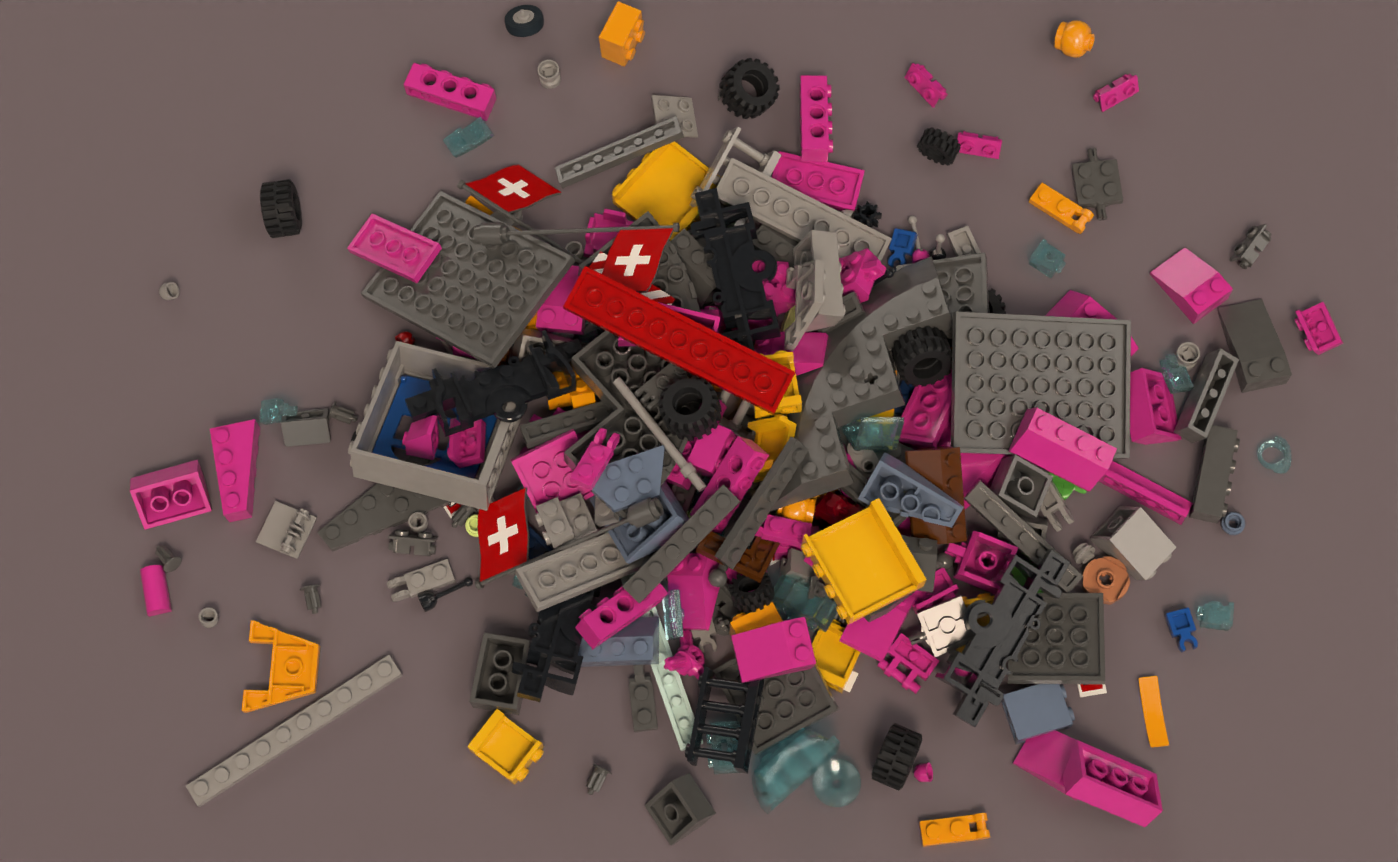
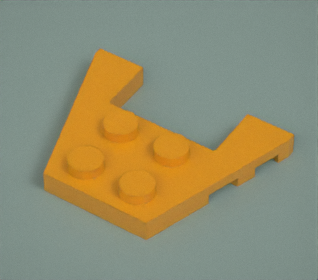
M251 620L249 642L273 644L269 689L268 691L244 690L242 712L248 713L316 693L320 646Z

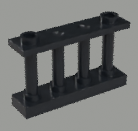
M704 667V672L700 674L698 680L700 693L691 740L685 749V757L692 766H697L698 757L732 762V765H734L738 772L748 774L764 679L741 683V681L714 678V672L709 667ZM711 687L744 691L747 694L746 701L742 705L709 701ZM707 710L738 714L742 717L741 727L738 726L736 729L705 724ZM710 734L736 738V741H738L737 750L728 752L700 748L702 735Z

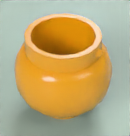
M1079 20L1063 21L1056 32L1055 49L1061 50L1063 54L1069 57L1078 58L1087 51H1091L1095 36L1091 34V28L1085 22Z
M816 497L777 509V516L812 523Z

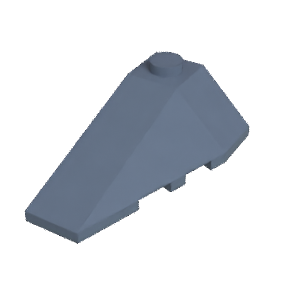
M886 452L858 497L860 501L867 505H870V502L879 498L888 512L901 513L900 516L915 517L923 519L925 522L951 528L964 506L908 465Z

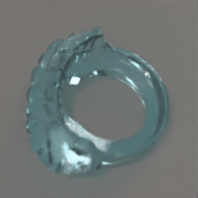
M1276 436L1273 440H1268L1259 447L1257 456L1263 467L1272 469L1275 473L1283 474L1291 466L1292 455L1290 454V445L1282 437ZM1275 447L1283 452L1284 457L1275 464H1269L1263 460L1262 453L1266 448Z

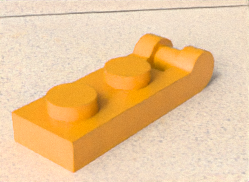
M1043 182L1029 199L1030 204L1078 234L1084 231L1086 228L1085 224L1094 217L1090 210L1080 207ZM1076 215L1079 217V219L1074 220L1072 219V217Z
M987 813L920 821L922 846L991 838L990 831L986 827V821H988ZM976 823L977 831L970 832L969 824Z

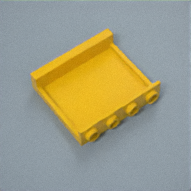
M674 141L653 150L651 153L648 152L643 157L641 164L628 173L627 179L622 184L616 185L613 189V204L635 221L649 211L660 226L679 223L680 230L679 232L673 231L669 239L671 241L684 228L688 231L691 229L690 226L693 222L701 221L698 207L690 206L693 200L691 195L697 186L700 187L709 168ZM712 183L709 189L717 188V186Z
M879 498L870 502L868 508L809 537L807 534L803 536L802 552L807 558L810 557L814 564L812 568L815 575L824 581V589L830 599H834L837 604L836 611L842 620L845 619L848 625L924 587L927 580Z

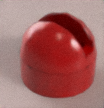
M404 331L395 336V341L414 345L415 338L412 337L413 334L411 332Z

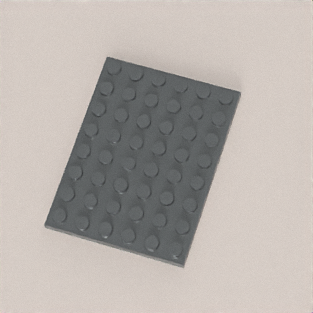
M440 191L410 229V231L439 243L442 247L419 282L415 283L381 267L361 292V295L372 303L495 368L575 260L571 255L530 235H510L509 240H506L504 245H482L481 243H476L474 236L476 225L502 221ZM504 223L505 226H508L509 231H520V230H518V229H516V228H514V227H512V226H510V225Z
M953 312L951 446L960 447V453L1015 455L1009 452V448L1026 410L1039 408L1117 448L1113 458H1130L1131 320Z

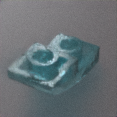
M479 117L466 128L462 129L459 127L443 139L452 155L457 158L491 139L494 134L485 121Z

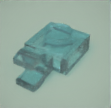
M1174 353L1166 354V359L1160 361V366L1164 370L1162 375L1170 394L1190 391L1194 386L1186 367H1179Z
M278 398L261 401L259 423L265 425L281 423L282 416H296L298 406H289L288 403H284V400Z

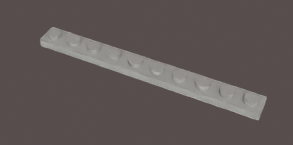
M390 655L384 657L186 785V788L197 806L201 807L403 675Z

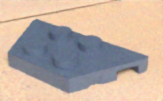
M664 445L609 463L594 486L592 493L599 499H602L606 506L614 513L627 509L629 506L649 497L652 499L655 497L659 498Z

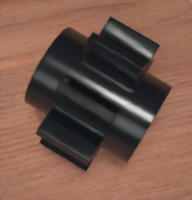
M867 201L863 206L857 205L858 213H854V219L859 220V222L870 228L873 226L878 227V220L881 219L882 213L877 212V204L873 206Z

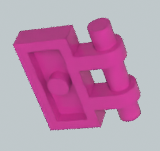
M901 633L887 653L894 658L892 662L888 663L886 660H883L877 666L884 670V674L889 678L892 676L899 681L904 689H910L917 694L921 686L914 681L916 677L919 676L926 681L940 660L918 644L912 646L909 638ZM900 663L911 671L908 676L897 669Z

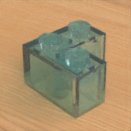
M785 575L780 576L773 588L775 595H773L774 599L771 602L774 603L778 612L788 616L787 620L805 617L809 630L814 632L816 629L824 632L828 630L837 614V605L827 596L820 598L816 595L813 599H808L809 589L798 579Z

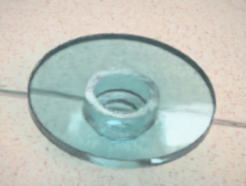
M827 760L814 773V792L818 799L828 806H846L853 802L860 792L861 778L859 772L854 765L846 760ZM835 780L840 781L841 787L834 788L832 782Z

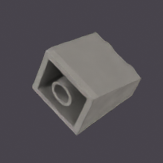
M1119 506L1089 538L1105 554L1120 560L1127 568V573L1136 580L1151 579L1156 574V569L1171 558V553L1176 548L1141 507Z

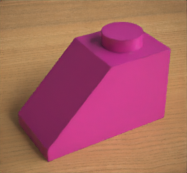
M432 415L411 423L409 432L405 431L402 444L406 447V455L434 460L439 444L437 416Z

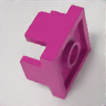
M604 209L603 215L595 213L594 217H590L587 228L628 227L633 221L627 220L626 213ZM618 232L586 233L584 257L589 258L616 237Z

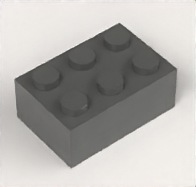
M490 633L483 634L469 701L473 708L490 711L498 709L502 713L520 714L523 698L517 697V692L522 675L514 674L511 671L513 662L529 665L526 661L531 645L530 640Z

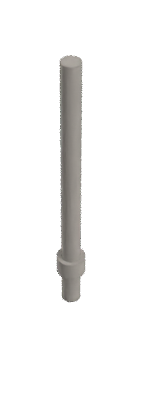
M620 377L617 378L613 384L661 445H664L665 450L680 467L681 474L685 479L688 478L699 492L705 489L706 485L697 475L696 468L691 462L688 463L624 381Z

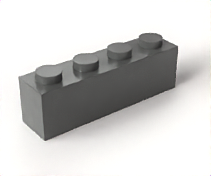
M1221 348L1206 354L1174 433L1191 443L1207 438L1239 359Z
M1212 425L1207 438L1204 439L1190 518L1217 524L1221 517L1226 516L1228 504L1224 503L1225 496H1229L1232 482L1228 480L1229 475L1233 474L1236 460H1232L1233 453H1237L1240 439L1236 438L1238 430Z

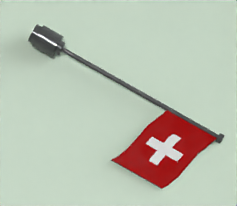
M520 165L503 168L483 179L469 183L460 180L457 185L459 189H465L527 230L535 229L511 213L527 209L546 198L561 195L562 193ZM543 234L536 235L551 246L571 255L579 264L584 262Z
M488 222L476 225L474 236L476 243H481L482 245H504L506 240H509L510 235L618 232L608 252L602 274L638 293H647L656 278L663 251L673 231L679 232L680 226L679 223H673V225L509 231L508 226H505L504 222Z
M527 488L521 489L490 503L487 511L479 509L478 536L481 568L480 579L475 581V586L478 590L482 589L485 584L513 573L520 567L573 547L629 522L636 528L643 527L659 520L660 516L664 514L663 506L658 498L652 499L649 497L629 506L626 514L627 518L529 560V529L526 513Z

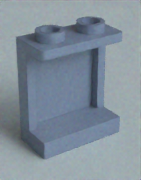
M1037 684L1004 694L1001 703L1016 745L1024 743L1026 739L1072 727V721L1075 720L1072 708L1066 705L1064 698H1067V694L1063 684Z

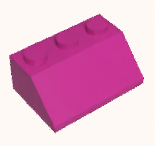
M1145 368L1130 372V437L1132 442L1148 445L1181 440V436L1174 433L1178 419L1169 375Z
M198 460L133 477L130 480V493L144 530L212 511L205 478Z

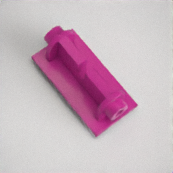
M912 63L904 78L934 108L939 99L943 100L947 97L946 89L937 80L930 81L933 76L925 69L924 65Z
M1124 74L1112 82L1113 88L1106 85L1095 91L1093 99L1095 102L1100 101L1102 112L1139 92L1137 75Z
M965 131L958 133L957 140L961 145L958 153L999 159L1002 139H998L997 136L986 135L979 138L978 134Z

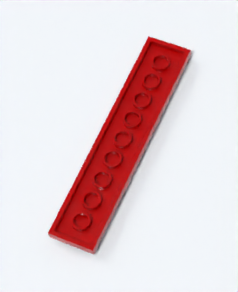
M584 266L563 305V309L699 378L705 379L707 382L772 415L775 414L796 373L587 266Z

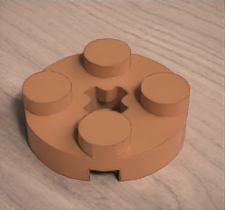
M1110 556L1091 560L1082 574L1083 591L1086 593H1103L1104 604L1108 605L1120 600L1126 594L1130 585V577L1125 565L1120 560ZM1106 575H1109V581L1112 582V584H1101L1102 581L1099 579V577H1105Z

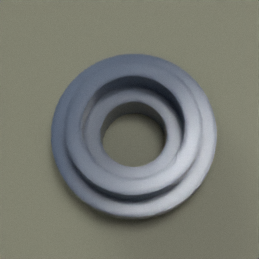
M1229 512L1222 518L1221 526L1227 534L1238 535L1245 528V520L1239 513ZM1229 521H1234L1237 527H1231Z

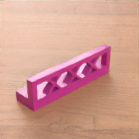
M1114 461L1111 462L1108 471L1099 480L1100 483L1182 525L1193 504Z

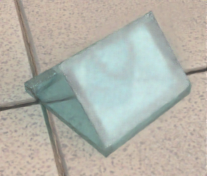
M861 417L843 426L842 432L854 450H896L904 424V417Z

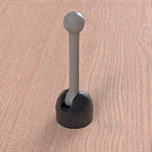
M943 234L936 236L937 246L933 247L928 253L930 257L932 256L933 260L946 258V252L941 247L942 242L945 240Z

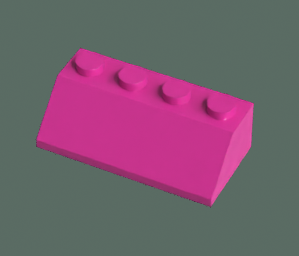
M1039 408L1026 410L1009 448V452L1088 492L1092 490L1108 471L1117 448Z
M1079 740L1074 743L1063 774L1066 795L1143 827H1146L1163 811L1157 774Z

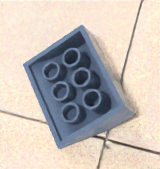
M666 481L660 487L658 498L664 510V514L660 516L659 520L640 528H636L628 522L608 531L628 564L659 550L689 520ZM595 495L590 499V502L592 503L594 508Z

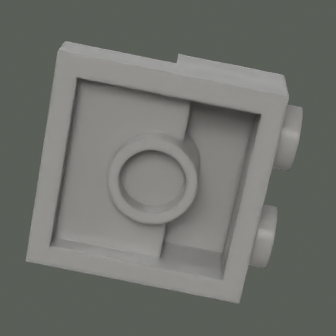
M581 493L560 502L558 497L536 506L538 513L534 515L539 527L544 525L546 531L542 532L546 544H552L554 549L597 531Z

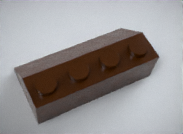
M940 446L905 451L906 465L964 506L960 447ZM965 508L961 511L952 528L910 517L911 537L937 540V544L967 541Z

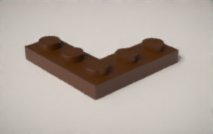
M711 531L699 543L696 552L722 564L715 555L726 538ZM757 536L750 550L746 548L733 570L760 583L780 543L761 539V537Z

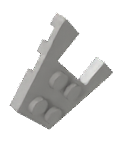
M812 260L804 263L803 266L796 265L794 268H787L786 287L796 288L795 321L785 330L784 349L793 351L825 301L826 295L823 292V283L826 278L824 261Z

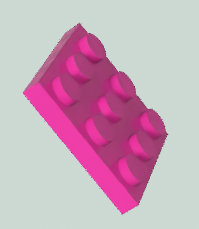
M574 429L510 459L523 487L527 488V495L536 513H538L537 505L558 497L560 502L581 493L584 500L594 496L591 490L570 482L573 470L565 463L564 452L579 440Z

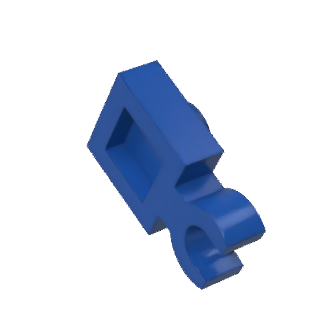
M894 229L889 250L894 252L888 260L890 267L893 268L894 262L897 260L901 261L900 265L907 264L905 255L912 256L918 236L916 232Z
M1189 607L1166 613L1165 618L1172 638L1179 636V650L1181 652L1186 650L1184 646L1186 641L1192 644L1193 649H1196L1198 642L1190 634L1196 631V627Z

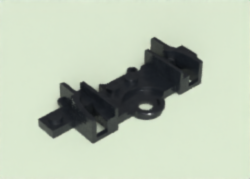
M717 188L694 193L701 221L693 222L690 227L695 239L705 238L704 254H714L712 260L706 261L707 266L712 268L716 288L720 291L713 294V301L718 306L722 305L721 310L726 330L738 328V330L721 333V335L755 351L752 340H765L781 336L773 300L767 301L762 283L763 281L770 282L775 277L777 262L769 252L763 250L755 251L752 240L758 237L749 202L721 208ZM746 217L749 219V223L726 228L727 225ZM758 260L765 263V269L759 273L752 269V264ZM748 320H773L772 325L751 330L748 324Z
M543 330L541 335L542 342L546 348L545 355L540 346L533 348L532 345H529V356L524 357L522 362H520L517 356H511L508 359V365H500L483 372L474 371L475 379L472 381L466 380L464 375L458 380L454 372L450 373V378L444 380L437 369L434 368L432 369L433 379L429 381L431 390L406 398L405 404L413 422L436 414L445 437L474 427V421L491 415H495L497 419L503 422H515L521 419L527 411L528 404L525 403L547 396L548 400L576 391V377L571 367V359L583 347L578 338L555 346L546 330ZM562 370L569 386L560 389L552 373ZM507 402H512L516 405V409L512 412H505L502 406ZM456 407L460 425L449 429L444 411Z
M602 586L539 612L537 623H532L529 626L528 634L533 638L526 663L537 665V667L513 662L511 672L522 675L517 697L540 702L544 686L564 694L574 695L583 661V656L578 655L582 636L575 627L580 622L579 616L588 609L594 611L597 608L591 605L593 596L599 597ZM550 664L559 670L574 675L573 679L548 673Z
M1047 550L1038 568H1035L1017 555H1005L1004 559L1009 564L1005 570L1000 569L996 577L991 579L992 582L1000 586L993 598V603L990 604L985 603V600H977L971 603L965 610L964 626L967 631L973 632L974 636L968 641L962 653L950 650V656L946 661L950 664L945 674L937 673L935 675L937 679L965 693L953 715L972 727L977 726L989 705L988 702L995 706L1001 703L1004 694L998 690V687L1005 675L1012 673L1006 668V662L1010 659L1018 662L1017 655L1029 635L1028 628L1037 630L1041 626L1040 620L1034 617L1042 613L1047 603L1043 601L1042 596L1037 594L1038 590L1052 598L1059 599L1062 594L1061 589L1057 585L1071 562L1052 550ZM1014 566L1026 578L1023 587L1010 575ZM982 612L987 613L990 617L988 625L984 627L980 626L977 622V617ZM955 667L973 673L967 684H961L950 677Z

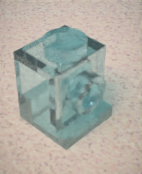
M1043 239L1031 255L1029 265L1052 278L1055 273L1060 274L1065 267L1066 262H1064L1066 255Z
M1211 601L1208 604H1204V606H1198L1196 617L1197 620H1200V628L1229 631L1233 626L1234 602H1229L1227 606H1222L1221 602Z

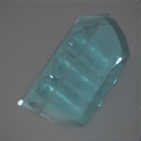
M802 728L791 738L782 740L778 744L779 748L774 753L769 752L760 760L762 764L755 769L751 780L753 793L767 815L839 751L840 741L834 735L828 739L819 732Z

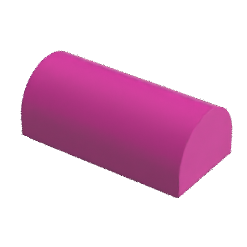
M150 565L140 569L147 615L150 617L172 612L163 566Z

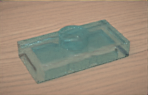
M680 589L670 590L663 599L666 640H676L684 637L682 624L684 611L681 608Z

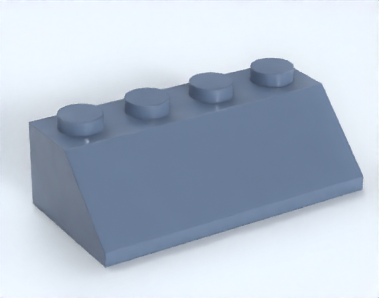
M639 617L593 650L582 637L578 652L579 656H583L581 667L659 664V617Z

